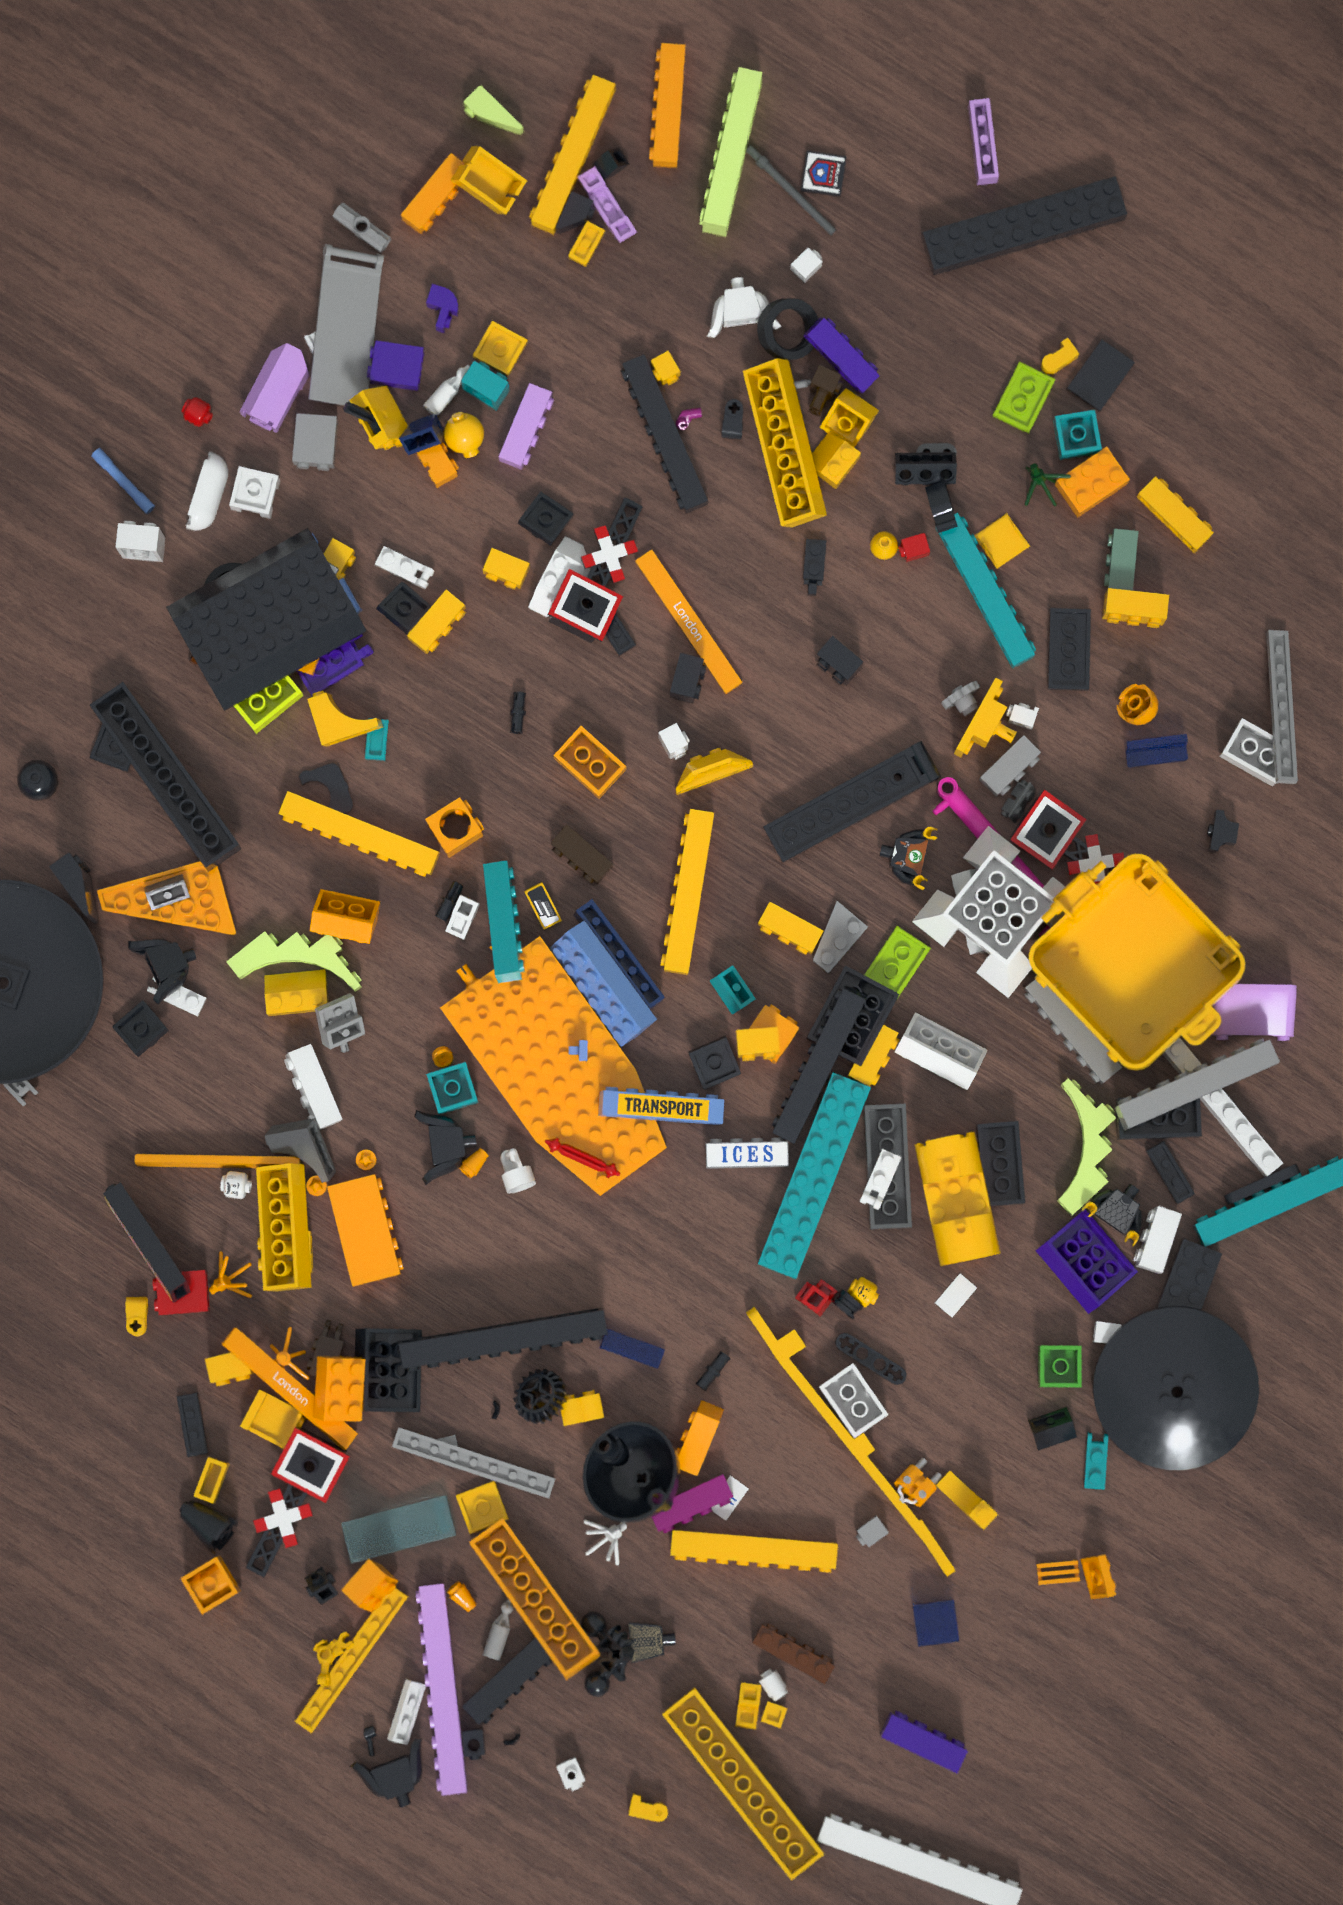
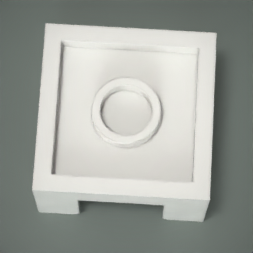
M239 466L229 504L231 510L241 512V509L259 513L261 517L271 519L275 491L279 488L280 484L279 476Z

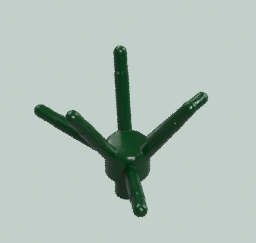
M1036 463L1031 464L1030 467L1026 466L1025 469L1030 472L1032 481L1024 505L1028 506L1036 485H1041L1053 506H1056L1057 503L1046 486L1045 481L1048 480L1056 483L1057 480L1054 478L1069 479L1071 475L1046 474Z

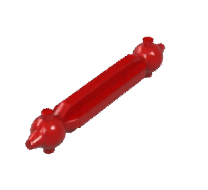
M558 1137L552 1140H545V1143L550 1148V1152L553 1153L558 1150L563 1156L596 1171L605 1172L607 1178L620 1176L621 1174L615 1167V1163L607 1165L603 1160L568 1144H561Z

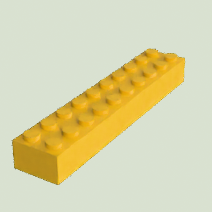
M695 1687L662 1712L664 1718L791 1881L824 1855L822 1849Z

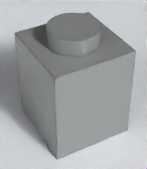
M874 1516L856 1530L858 1532L856 1538L862 1546L866 1544L870 1547L889 1532L879 1518Z

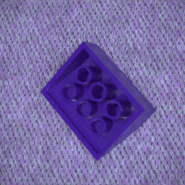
M1085 1209L1035 1251L1089 1314L1104 1303L1138 1271L1093 1217H1088L1090 1214Z

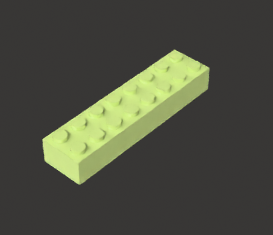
M739 67L738 73H733L731 82L733 93L729 92L726 108L729 111L724 112L722 129L724 131L720 130L717 148H720V150L715 151L713 159L715 170L711 169L709 176V186L711 189H706L704 198L706 208L702 207L700 215V225H703V232L725 237L727 235L762 84V72Z

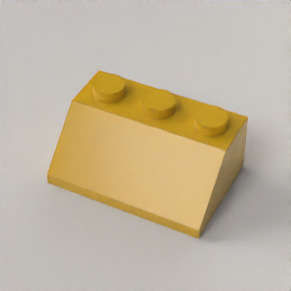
M326 969L264 975L266 1014L268 1016L315 1012V1008L329 1003Z

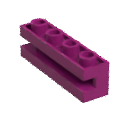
M722 1474L674 1496L672 1508L666 1512L659 1513L652 1517L658 1532L662 1530L663 1533H667L675 1529L674 1524L682 1522L684 1525L694 1520L693 1516L698 1513L703 1516L712 1512L711 1507L717 1504L722 1507L731 1503L730 1498L733 1497V1494Z

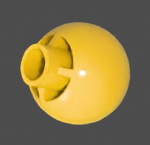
M457 412L452 415V418L445 425L444 439L450 449L457 453H463L465 458H470L479 453L478 447H480L484 439V428L475 416Z

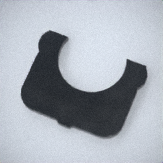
M330 763L314 770L300 773L299 778L302 786L308 782L317 781L323 783L329 789L331 795L329 808L344 814L352 810L353 802L348 791L349 787L347 782L344 781L340 768L336 764Z

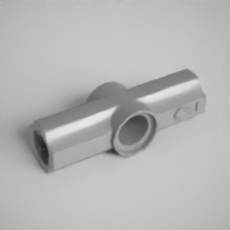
M344 203L337 207L332 216L351 230L356 237L363 239L380 253L387 248L391 241V237L370 223L366 217L359 215ZM365 224L367 229L365 231H358L357 226Z

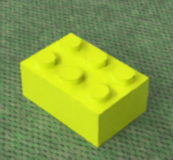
M286 676L236 704L234 708L257 734L304 695L292 679Z

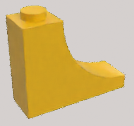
M324 691L312 694V698L307 699L321 744L325 747L383 728L382 722L378 718L369 720L350 718L337 707L332 695L324 693Z
M950 1470L936 1484L981 1529H985L998 1515Z

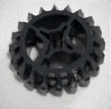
M536 1369L535 1373L529 1372L527 1378L522 1376L523 1382L517 1383L519 1389L514 1390L517 1396L513 1398L516 1403L514 1407L522 1418L524 1417L527 1422L538 1424V1422L545 1424L546 1419L552 1421L553 1415L559 1416L558 1410H564L561 1405L567 1402L564 1397L568 1395L565 1390L567 1386L562 1382V1378L554 1371L547 1369L542 1371ZM550 1384H551V1387H552V1394H550V1388H549V1385H550ZM529 1399H531V1409L529 1407Z

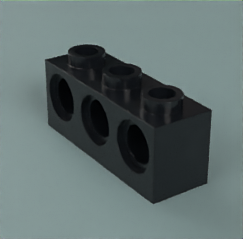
M956 452L895 453V484L929 485L942 481L946 485L956 484Z

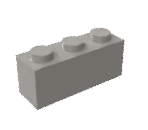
M1023 735L979 780L995 797L999 794L1003 796L1011 789L1009 784L1014 779L1018 782L1026 774L1024 770L1028 766L1032 768L1040 760L1038 756L1041 752Z

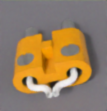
M921 1458L916 1465H909L894 1482L901 1496L899 1500L902 1503L908 1502L921 1507L937 1489L935 1484L942 1478V1475L936 1472L931 1479L925 1478L923 1476L924 1473L921 1471L927 1463L924 1458ZM906 1493L909 1496L908 1499H903V1494Z

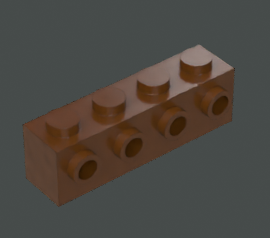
M769 1623L766 1626L763 1624L760 1626L752 1641L754 1645L826 1684L835 1667L832 1664L833 1659L824 1654L821 1657L814 1654L815 1649L806 1644L800 1646L795 1643L796 1638L787 1633L785 1636L777 1633L779 1629Z

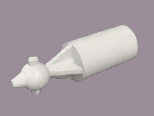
M467 365L464 368H459L456 372L457 376L443 381L424 403L423 407L430 414L438 416L456 396L460 382L470 366Z

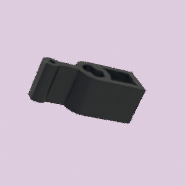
M942 481L925 487L938 533L958 527L945 482Z

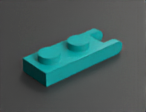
M1087 1433L1084 1488L1105 1490L1108 1434H1104L1103 1442L1092 1441V1433Z

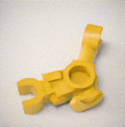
M347 1632L341 1633L338 1640L334 1639L329 1644L327 1640H321L314 1646L313 1650L317 1652V1658L321 1664V1672L317 1680L321 1687H330L329 1665H332L334 1659L344 1653L343 1649H350L355 1645L353 1641L344 1642L350 1636Z

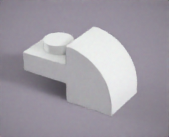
M460 895L445 931L465 939L480 903Z

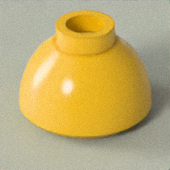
M879 532L871 539V552L879 559H890L898 550V541L890 532Z

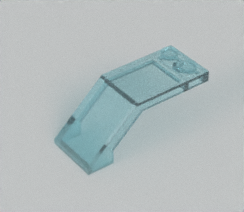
M447 1495L341 1523L351 1564L457 1535Z

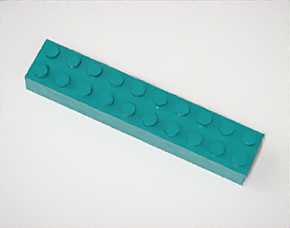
M832 1073L757 1265L796 1280L871 1087Z

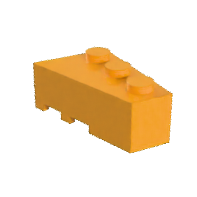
M701 1400L697 1412L692 1411L688 1423H691L690 1429L684 1430L680 1440L684 1444L682 1448H677L676 1450L681 1470L695 1476L698 1475L724 1409Z

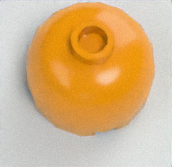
M1132 684L1125 688L1119 696L1118 714L1130 724H1147L1152 721L1158 712L1159 703L1157 696L1144 684Z

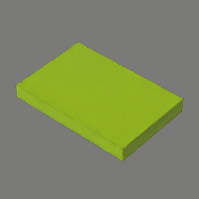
M1019 361L993 417L1029 434L1056 379Z
M896 926L864 975L899 993L900 996L931 948L899 926Z

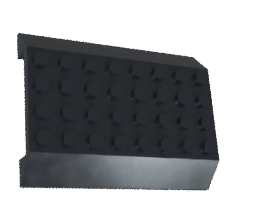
M309 528L166 607L224 711L367 632Z

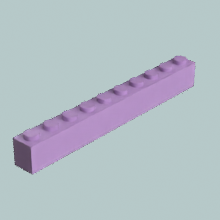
M445 1583L419 1586V1591H416V1601L421 1603L418 1619L419 1624H423L424 1632H420L421 1645L426 1647V1653H423L424 1666L428 1665L425 1683L426 1687L430 1686L431 1695H427L428 1707H432L433 1715L429 1716L430 1727L435 1729V1736L432 1737L433 1749H437L438 1756L434 1757L435 1770H439L440 1778H436L437 1790L441 1791L442 1795L467 1793Z

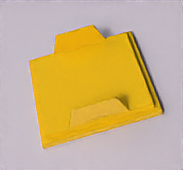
M1007 513L974 535L996 569L1030 547Z

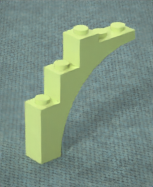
M264 931L227 961L228 965L240 979L255 970L271 964L302 962L317 965L331 971L343 979L355 992L361 988L359 982L362 980L355 971L350 973L346 968L349 964L342 955L340 957L337 956L343 951L340 947L343 943L335 936L325 935L309 948L308 945L311 942L304 934L300 936L296 932L277 947L276 944L279 942L272 933L268 935Z
M1067 1079L1061 1084V1087L1070 1097L1078 1113L1082 1128L1083 1145L1076 1175L1068 1189L1057 1202L1072 1216L1109 1182L1106 1179L1108 1175L1100 1167L1096 1169L1095 1166L1112 1151L1110 1148L1111 1142L1105 1136L1100 1137L1099 1134L1116 1119L1114 1116L1116 1112L1110 1105H1104L1103 1103L1095 1108V1101L1088 1094L1084 1096L1081 1093V1086L1074 1079L1072 1081Z

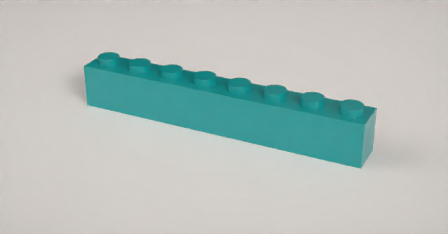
M956 513L954 515L958 527L938 534L1013 669L1034 658L1036 648L1031 640L1028 641L1024 635L1026 630L1021 622L1018 623L1014 617L1017 615L1012 605L1008 606L1005 600L1007 595L1002 587L999 588L996 584L997 577L992 569H988L986 565L988 561L985 554L978 551L976 547L978 542L973 534L970 535L966 529L968 524L963 516L960 517Z
M1338 1156L1327 1161V1166L1322 1168L1320 1165L1308 1169L1309 1174L1304 1176L1301 1173L1290 1177L1291 1182L1284 1185L1282 1181L1271 1186L1272 1190L1266 1193L1264 1190L1252 1194L1253 1199L1246 1201L1243 1198L1234 1202L1235 1207L1228 1210L1226 1206L1215 1211V1216L1209 1218L1208 1215L1196 1219L1197 1224H1194L1193 1227L1201 1245L1207 1247L1343 1186V1158L1339 1160Z

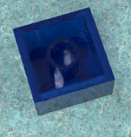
M954 1599L912 1604L918 1647L959 1642Z

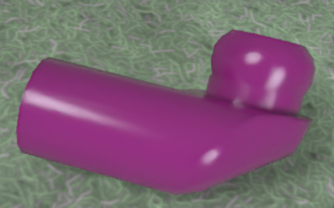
M701 408L681 411L676 419V427L680 430H685L692 419L701 418Z

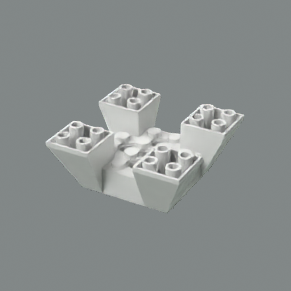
M988 826L963 857V859L977 869L976 873L956 898L937 890L912 922L943 947L957 930L962 932L989 954L976 973L1009 998L1032 969L1029 960L1020 949L1040 924L1044 922L1041 916L1051 908L1050 905L1054 902L1052 899L1065 886L1054 877L1043 888L1033 882L1011 864L1020 853V850ZM1009 888L1017 889L1018 896L1016 898L1008 896L1007 890ZM986 891L989 894V899L981 901L978 898V893ZM996 904L1004 905L1005 913L997 914L994 906ZM1062 911L1059 915L1056 914L1045 924L1051 928L1065 913ZM1012 917H1019L1022 921L1021 926H1012L1010 922ZM983 920H990L993 928L991 930H984L981 922Z

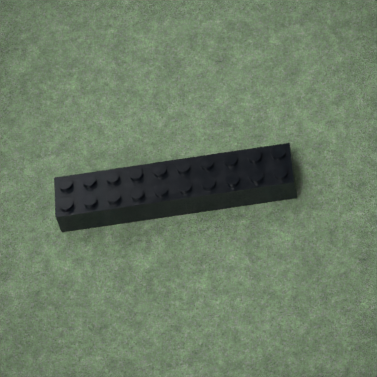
M1114 176L924 231L921 239L932 275L934 276L1124 221L1127 217V211L1117 178Z
M124 682L90 704L93 712L207 872L241 850L239 843Z
M595 1308L398 1341L401 1366L403 1369L406 1368L408 1372L419 1370V1366L427 1365L428 1368L439 1367L440 1362L446 1361L448 1365L460 1363V1359L468 1358L469 1361L480 1360L482 1355H488L489 1358L499 1357L501 1352L506 1351L509 1354L522 1353L521 1349L524 1348L536 1351L541 1350L542 1345L548 1344L550 1348L563 1346L562 1342L569 1341L571 1344L582 1343L584 1338H590L591 1341L601 1340L603 1335L608 1334L604 1310L602 1308Z

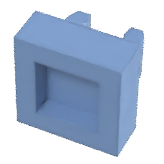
M579 1040V1046H569V1055H579V1061H587L588 1040Z

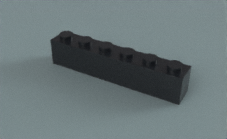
M535 1637L462 1707L478 1725L482 1722L487 1724L494 1717L493 1711L497 1708L503 1709L509 1703L507 1699L512 1694L518 1695L525 1688L522 1685L528 1679L530 1681L534 1680L540 1674L538 1669L543 1665L547 1667L553 1661Z

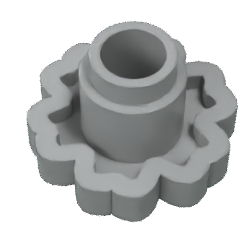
M977 681L971 682L964 687L960 685L951 691L952 694L943 700L941 704L945 710L956 706L960 714L963 713L966 717L978 709L976 705L978 702L973 694L981 687Z

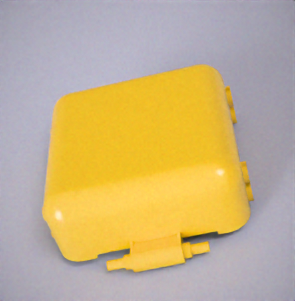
M1132 854L1124 858L1097 885L1094 883L1097 879L1096 876L1107 867L1102 861L1091 870L1088 869L1085 873L1082 871L1052 899L1054 902L1050 905L1051 908L1041 916V919L1047 923L1062 911L1065 915L1033 944L1029 952V962L1032 970L1037 975L1035 980L1043 988L1047 986L1104 1045L1108 1050L1106 1054L1114 1063L1119 1061L1127 1069L1142 1070L1150 1066L1179 1037L1182 1036L1191 1045H1200L1218 1029L1221 1024V1017L1212 1006L1241 980L1245 969V961L1242 953L1239 951L1240 945L1230 935L1226 937L1167 876L1169 874L1168 870L1158 860L1154 862L1146 855Z

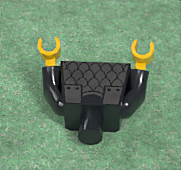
M1129 1183L1124 1192L1118 1189L1114 1191L1107 1189L1100 1192L1082 1207V1211L1086 1208L1090 1210L1088 1217L1094 1214L1124 1236L1126 1235L1124 1242L1131 1238L1134 1246L1138 1241V1234L1142 1226V1211L1139 1209L1140 1204L1133 1199L1140 1190Z

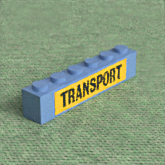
M606 1087V1090L600 1091L598 1116L710 1125L723 1124L724 1099H718V1095H706V1098H700L696 1093H686V1096H678V1092L669 1091L666 1092V1095L658 1094L657 1090H646V1093H638V1089L626 1088V1092L618 1091L617 1087Z

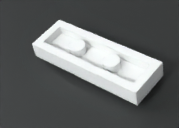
M405 1680L387 1740L408 1745L426 1687L425 1684Z

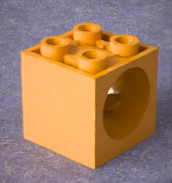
M460 797L425 819L449 858L483 837V825L477 817H472L473 811L467 800L462 801ZM452 814L464 815L471 821V825H468L467 835L458 840L457 838H447L441 828H444L445 819Z
M765 1005L749 1029L778 1027L780 1053L776 1055L775 1059H768L776 1064L798 1032L799 1027L797 1026L798 1022L793 1018L781 1016V1011L775 1006L770 1005L768 1007Z
M221 1555L181 1578L201 1614L208 1612L241 1592Z

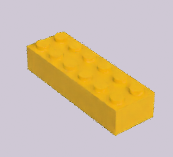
M288 1163L256 1167L263 1291L311 1288L304 1164Z

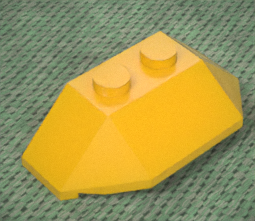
M721 748L709 751L710 755L705 757L701 755L690 758L691 762L687 763L675 789L676 795L753 767V762L727 749L721 750Z

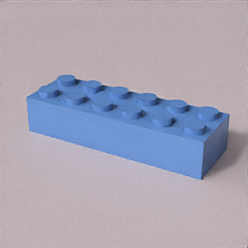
M585 921L568 930L549 948L621 1047L635 1039L657 1020Z

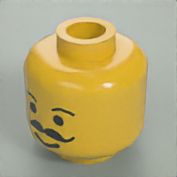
M860 1277L858 1280L854 1279L847 1291L863 1308L867 1307L870 1303L874 1305L879 1296L876 1293L877 1285L864 1277Z

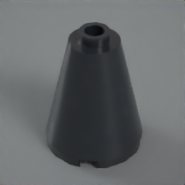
M193 1500L183 1503L179 1510L181 1512V1519L213 1554H216L215 1549L219 1551L223 1549L234 1534L231 1531L233 1526H238V1520L234 1517Z

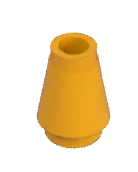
M479 1148L462 1161L459 1169L471 1179L473 1176H477L489 1155Z
M457 1581L447 1590L449 1598L467 1612L477 1605L464 1583L461 1584L460 1581Z

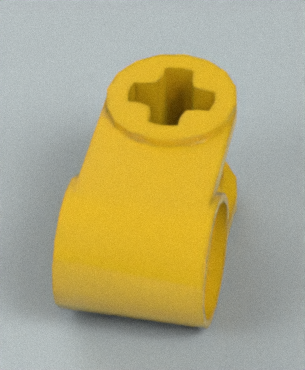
M126 1297L127 1331L133 1336H142L147 1329L148 1298ZM136 1321L142 1325L141 1328H138L137 1332L131 1328L132 1325H135Z

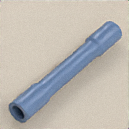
M101 448L93 452L91 455L93 459L119 483L145 514H149L155 508V505L131 483Z

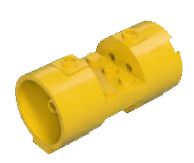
M975 1132L966 1133V1137L962 1134L929 1140L926 1141V1146L921 1143L915 1144L940 1266L1001 1254Z

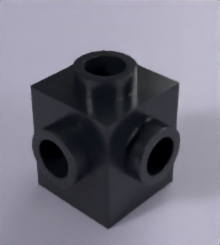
M322 1567L305 1577L308 1584L305 1588L311 1598L315 1597L321 1605L338 1595L334 1583H336L335 1578L331 1572L326 1573Z

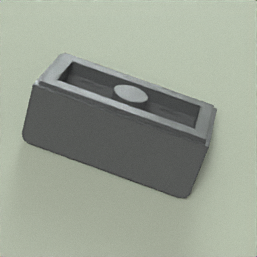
M182 874L144 887L151 910L190 898Z

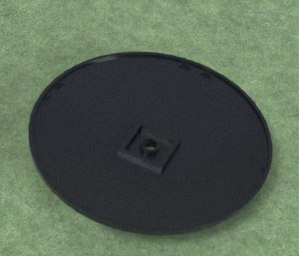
M0 880V979L7 978L9 981L7 988L0 989V1084H11L27 1081L46 1074L66 1061L80 1047L98 1016L102 1002L104 975L100 952L94 936L84 920L68 903L50 891L34 884L15 880Z

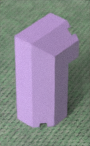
M286 343L271 351L240 410L242 416L246 417L248 414L251 416L249 421L266 430L271 431L273 429L274 432H278L299 390L303 389L309 377V372L300 349Z

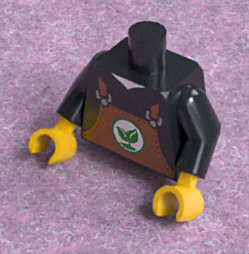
M927 827L926 829H915L903 833L899 838L895 839L894 847L882 844L879 856L891 859L889 868L892 869V873L902 883L916 886L921 890L925 889L920 883L923 880L928 881L922 876L929 843L928 839H937V837L931 836V832L937 830V828Z

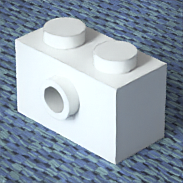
M677 723L659 732V740L670 759L675 758L677 760L686 755L688 742L690 741L685 731L681 732Z

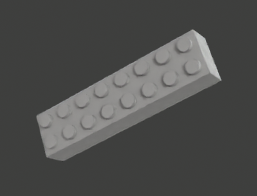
M1262 1038L1250 1044V1048L1247 1050L1245 1047H1241L1231 1052V1057L1229 1058L1223 1055L1212 1061L1213 1064L1210 1066L1205 1063L1194 1068V1073L1192 1074L1186 1071L1174 1077L1175 1081L1171 1083L1168 1079L1155 1085L1156 1089L1153 1091L1149 1087L1136 1094L1137 1097L1134 1099L1129 1096L1118 1101V1106L1114 1109L1124 1131L1280 1063L1271 1041H1264Z

